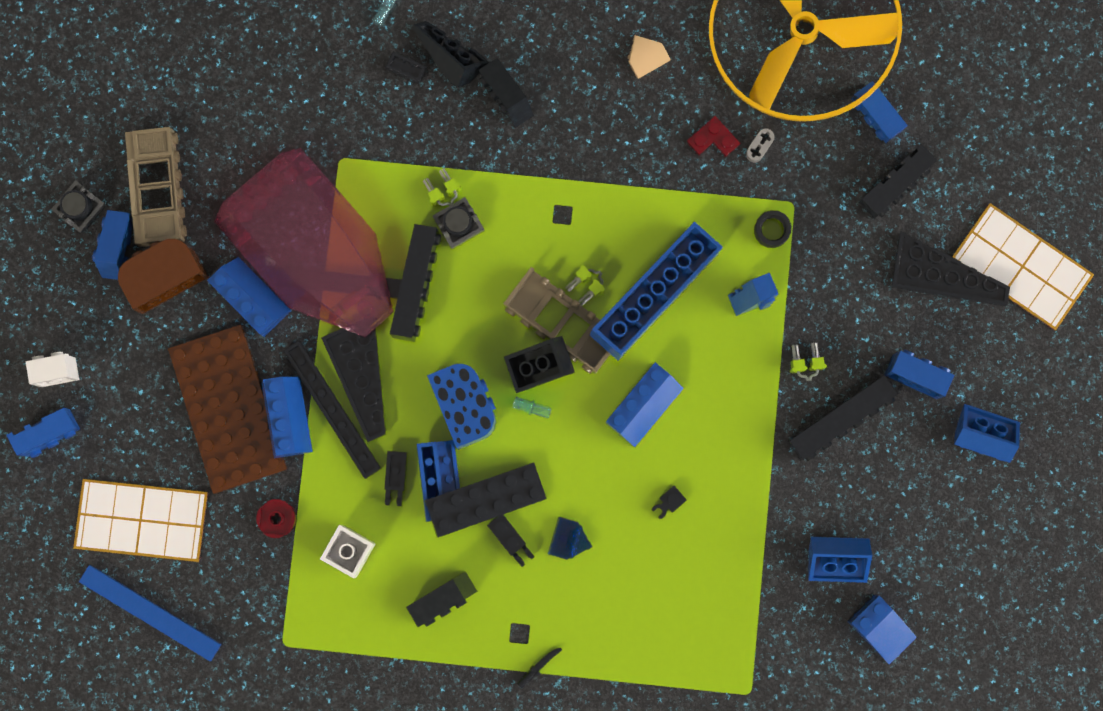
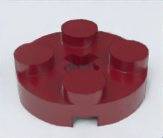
M272 499L259 508L256 522L266 536L281 538L290 534L294 528L296 514L293 506L286 501ZM276 513L281 517V521H278V524H274V520H271V517L275 516Z

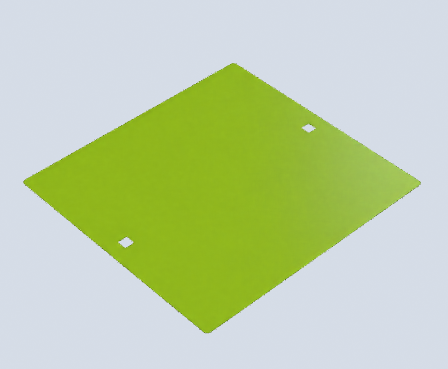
M350 158L341 159L337 169L325 272L402 279L414 224L436 227L439 234H441V242L439 246H436L437 260L435 264H432L431 268L433 278L429 282L428 302L423 304L425 314L423 319L420 318L419 326H421L419 337H416L415 342L395 339L390 335L397 299L323 291L315 365L382 469L364 479L311 395L308 427L313 452L305 453L303 459L282 639L284 645L292 648L528 672L532 665L535 666L549 652L556 648H561L562 651L539 670L541 674L741 695L749 694L753 684L794 205L788 201L444 168L451 179L454 178L461 186V191L457 193L454 203L465 197L485 230L451 249L432 217L449 207V205L441 206L438 204L432 206L427 194L429 191L423 183L424 179L427 182L426 178H429L433 187L438 188L440 193L444 194L445 200L441 203H451V199L455 195L449 197L447 194V189L444 185L445 181L439 173L440 170L443 172L442 167ZM555 205L571 206L573 208L571 225L555 224L552 222ZM770 210L784 213L789 218L792 226L788 240L776 248H767L761 245L754 234V226L758 218L764 212ZM775 218L767 219L762 225V233L769 240H777L784 233L783 224ZM693 222H696L723 246L715 259L619 361L610 354L596 374L593 372L589 374L582 368L583 364L579 361L573 362L571 360L575 373L516 393L504 357L549 340L547 337L545 339L539 337L535 333L537 330L532 326L528 328L520 322L521 318L517 315L513 317L505 311L506 307L503 304L531 267L534 268L537 274L547 278L552 285L562 289L568 297L579 301L589 291L588 287L593 283L594 279H597L600 283L599 274L590 272L592 275L591 280H587L584 284H578L570 292L567 291L565 287L576 277L575 273L580 269V266L584 265L587 270H600L604 293L596 298H591L582 307L587 311L593 312L601 320ZM770 273L779 294L773 304L763 310H760L758 307L736 316L728 295L734 293L736 289H743L742 286L750 280ZM552 297L535 319V322L551 333L569 309ZM573 313L556 337L563 336L565 344L573 349L590 324ZM374 314L386 435L368 443L321 337ZM656 362L684 389L636 447H634L605 422ZM454 364L468 365L475 370L480 380L484 379L489 390L485 392L487 398L491 397L496 407L493 410L496 425L489 437L462 449H457L455 446L460 488L535 463L547 499L503 514L535 556L531 560L525 554V551L520 548L516 553L524 560L525 565L523 567L519 565L513 555L511 556L487 526L497 517L439 538L436 537L432 522H426L416 444L453 440L427 375ZM387 451L407 452L405 490L403 491L402 506H397L396 503L397 490H391L390 506L385 505L386 490L384 488ZM675 486L687 501L673 513L668 509L665 517L659 519L658 517L662 514V510L657 508L655 511H652V508L657 504L661 505L663 502L659 498ZM339 525H344L376 543L357 578H352L320 560ZM466 572L478 592L466 598L467 603L459 608H456V606L451 607V613L442 618L440 615L436 616V622L426 627L423 624L417 627L406 607ZM512 623L530 625L528 644L511 643L509 641Z

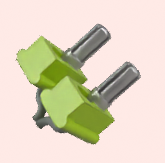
M444 168L442 169L443 172L440 170L439 173L445 181L444 185L447 189V194L449 197L455 196L451 199V203H441L445 200L444 194L440 193L438 188H434L429 178H426L427 182L424 179L423 183L429 191L427 194L432 206L438 204L450 206L454 204L457 193L461 191L460 184L454 178L451 179Z
M584 265L580 266V269L575 273L576 277L565 287L570 292L578 284H584L587 280H591L592 275L590 272L599 274L600 283L597 279H594L593 283L588 287L589 291L578 301L582 306L591 298H596L604 293L600 270H587Z
M811 343L812 359L809 360V371H816V373L811 374L809 378L806 375L800 374V372L807 370V366H805V359H800L798 345H792L793 361L790 362V373H797L799 377L805 378L806 381H811L812 377L818 375L819 370L827 367L824 363V357L819 356L817 343Z

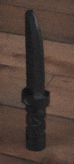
M556 648L552 650L535 666L532 665L527 674L517 684L523 688L535 675L538 676L540 674L539 670L562 649Z

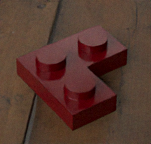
M716 116L687 140V143L699 156L714 144L727 157L741 144Z

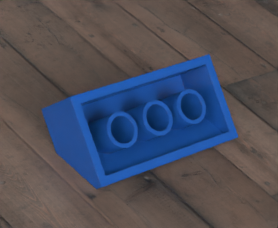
M239 257L220 267L207 280L263 337L292 311Z
M655 362L605 423L632 446L636 447L684 388Z
M300 377L263 379L261 384L274 459L312 453Z

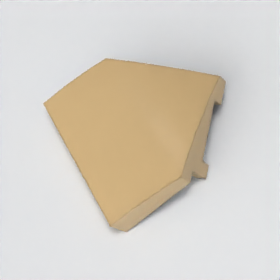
M634 35L632 48L628 55V62L636 78L639 79L671 60L662 43Z

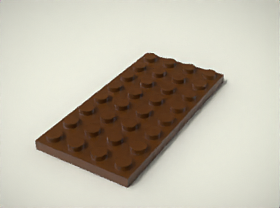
M242 325L168 348L213 494L288 470L284 457L274 459L263 390Z

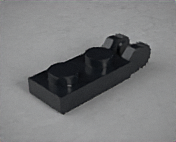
M387 451L384 488L386 490L385 505L390 506L391 490H397L396 503L397 506H402L403 491L405 490L407 452Z
M504 515L498 516L487 525L521 567L525 565L524 560L516 553L520 548L525 551V554L531 560L535 557L525 545L526 542Z

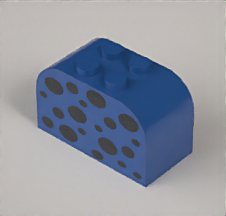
M454 364L427 375L457 449H462L484 440L492 434L496 425L493 412L496 407L492 398H487L485 392L489 390L484 379L480 380L473 368L465 364Z

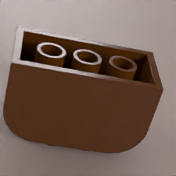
M166 239L161 242L156 241L149 245V249L134 253L132 258L122 264L118 272V282L133 310L141 314L148 312L209 278L196 252L178 239Z

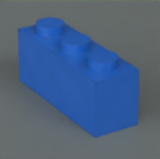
M872 81L855 93L852 97L853 102L867 93L875 83ZM879 88L855 107L856 110H860L863 113L866 123L874 127L877 137L881 141L884 140L885 143L889 142L908 126Z

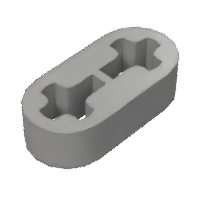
M762 129L749 146L746 157L750 162H759L773 143L774 133L770 129ZM766 134H768V139L770 141L766 140L762 145L760 143L763 138L761 135L765 136ZM759 147L758 155L760 156L752 157L751 150L755 151Z

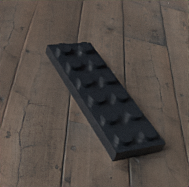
M531 463L433 497L424 502L436 537L439 538L547 498L535 463Z

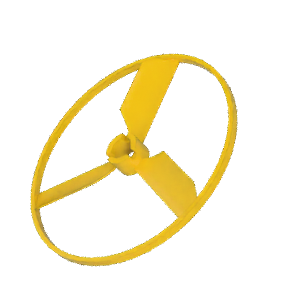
M719 0L713 1L710 12L709 39L711 51L719 73L726 84L739 98L751 107L770 116L792 121H815L834 117L851 110L870 97L879 88L893 67L902 35V14L899 0H893L896 13L818 20L813 13L802 12V0H780L793 18L790 27L792 38L768 54L748 98L730 81L717 57L713 39V22ZM803 20V22L810 23L814 29L809 34H801L796 30V26ZM819 31L841 48L890 44L897 37L893 56L884 74L867 93L851 104L832 112L811 116L788 115L770 110L801 44L807 45L812 43L817 38Z

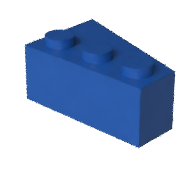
M107 210L106 217L102 219V231L97 237V250H94L92 260L95 262L102 278L118 280L119 269L128 260V257H125L127 245L131 243L133 219L130 213Z
M767 273L750 280L742 286L743 289H736L728 297L736 316L758 307L760 310L770 307L779 294L771 274Z
M63 408L41 418V421L32 426L30 424L24 426L25 430L16 435L11 432L6 436L17 456H31V458L42 454L41 450L57 446L59 444L58 441L61 439H69L75 436V432L80 430V427L71 410Z

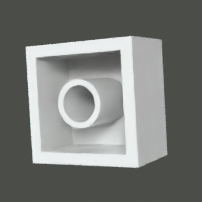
M54 352L51 353L50 357L44 358L43 355L32 357L30 361H26L29 384L46 387L79 380L76 358L69 356V354Z
M339 525L320 560L352 578H357L376 543L344 525Z

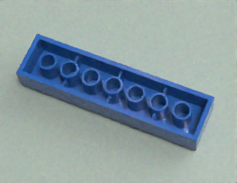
M693 222L591 330L590 336L619 361L715 259L723 246L696 222Z

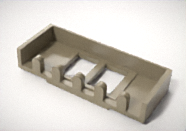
M170 127L125 132L135 244L139 247H146L156 241L161 242L166 239H178L185 242L184 237L187 236V229L183 225L185 209L181 206V199L184 198L179 184V181H182L181 170H178L180 154L179 151H176V144L179 142L177 133ZM168 161L169 181L140 184V164ZM170 187L172 207L142 210V190Z
M532 267L503 303L507 313L513 317L517 315L521 318L520 322L526 327L530 328L532 326L537 330L535 333L542 339L546 337L548 339L556 338L573 313L590 324L573 349L566 345L570 359L573 362L579 361L583 364L582 368L589 374L592 372L596 374L610 356V353L590 336L591 330L600 321L596 315L583 308L575 299L572 300L562 289L552 285L547 278L541 277ZM553 297L569 310L550 333L535 322V319Z

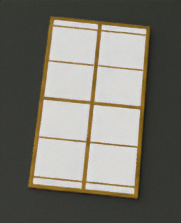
M991 203L986 206L984 212L952 255L953 258L961 261V263L1010 286L1008 299L1054 331L1058 329L1065 316L1094 276L1089 270Z
M83 479L73 549L200 562L208 492Z

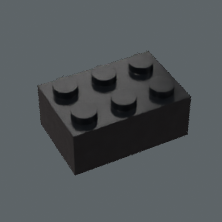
M563 336L549 339L504 357L516 393L575 373Z

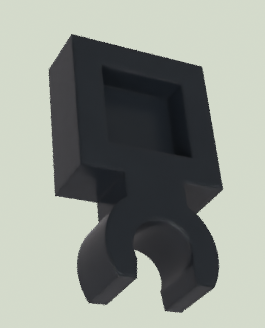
M673 486L659 498L663 503L653 506L652 511L660 508L662 514L658 518L662 519L665 517L668 509L673 513L687 500Z

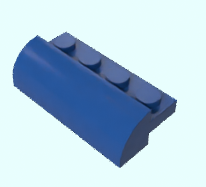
M453 440L416 444L426 522L431 521L424 501L460 488Z

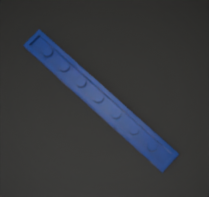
M92 565L87 567L79 581L84 586L208 661L213 660L222 645Z

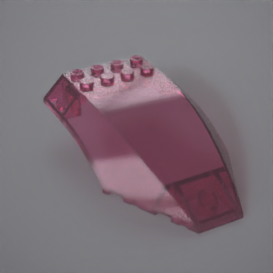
M301 148L280 153L222 203L214 222L290 309L302 312L310 317H315L331 325H336L363 337H366L394 313L376 233Z

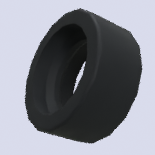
M770 210L764 212L758 218L754 226V234L761 245L767 248H776L788 240L792 226L789 218L784 213ZM775 218L783 224L784 233L779 239L769 240L763 235L762 225L767 219Z

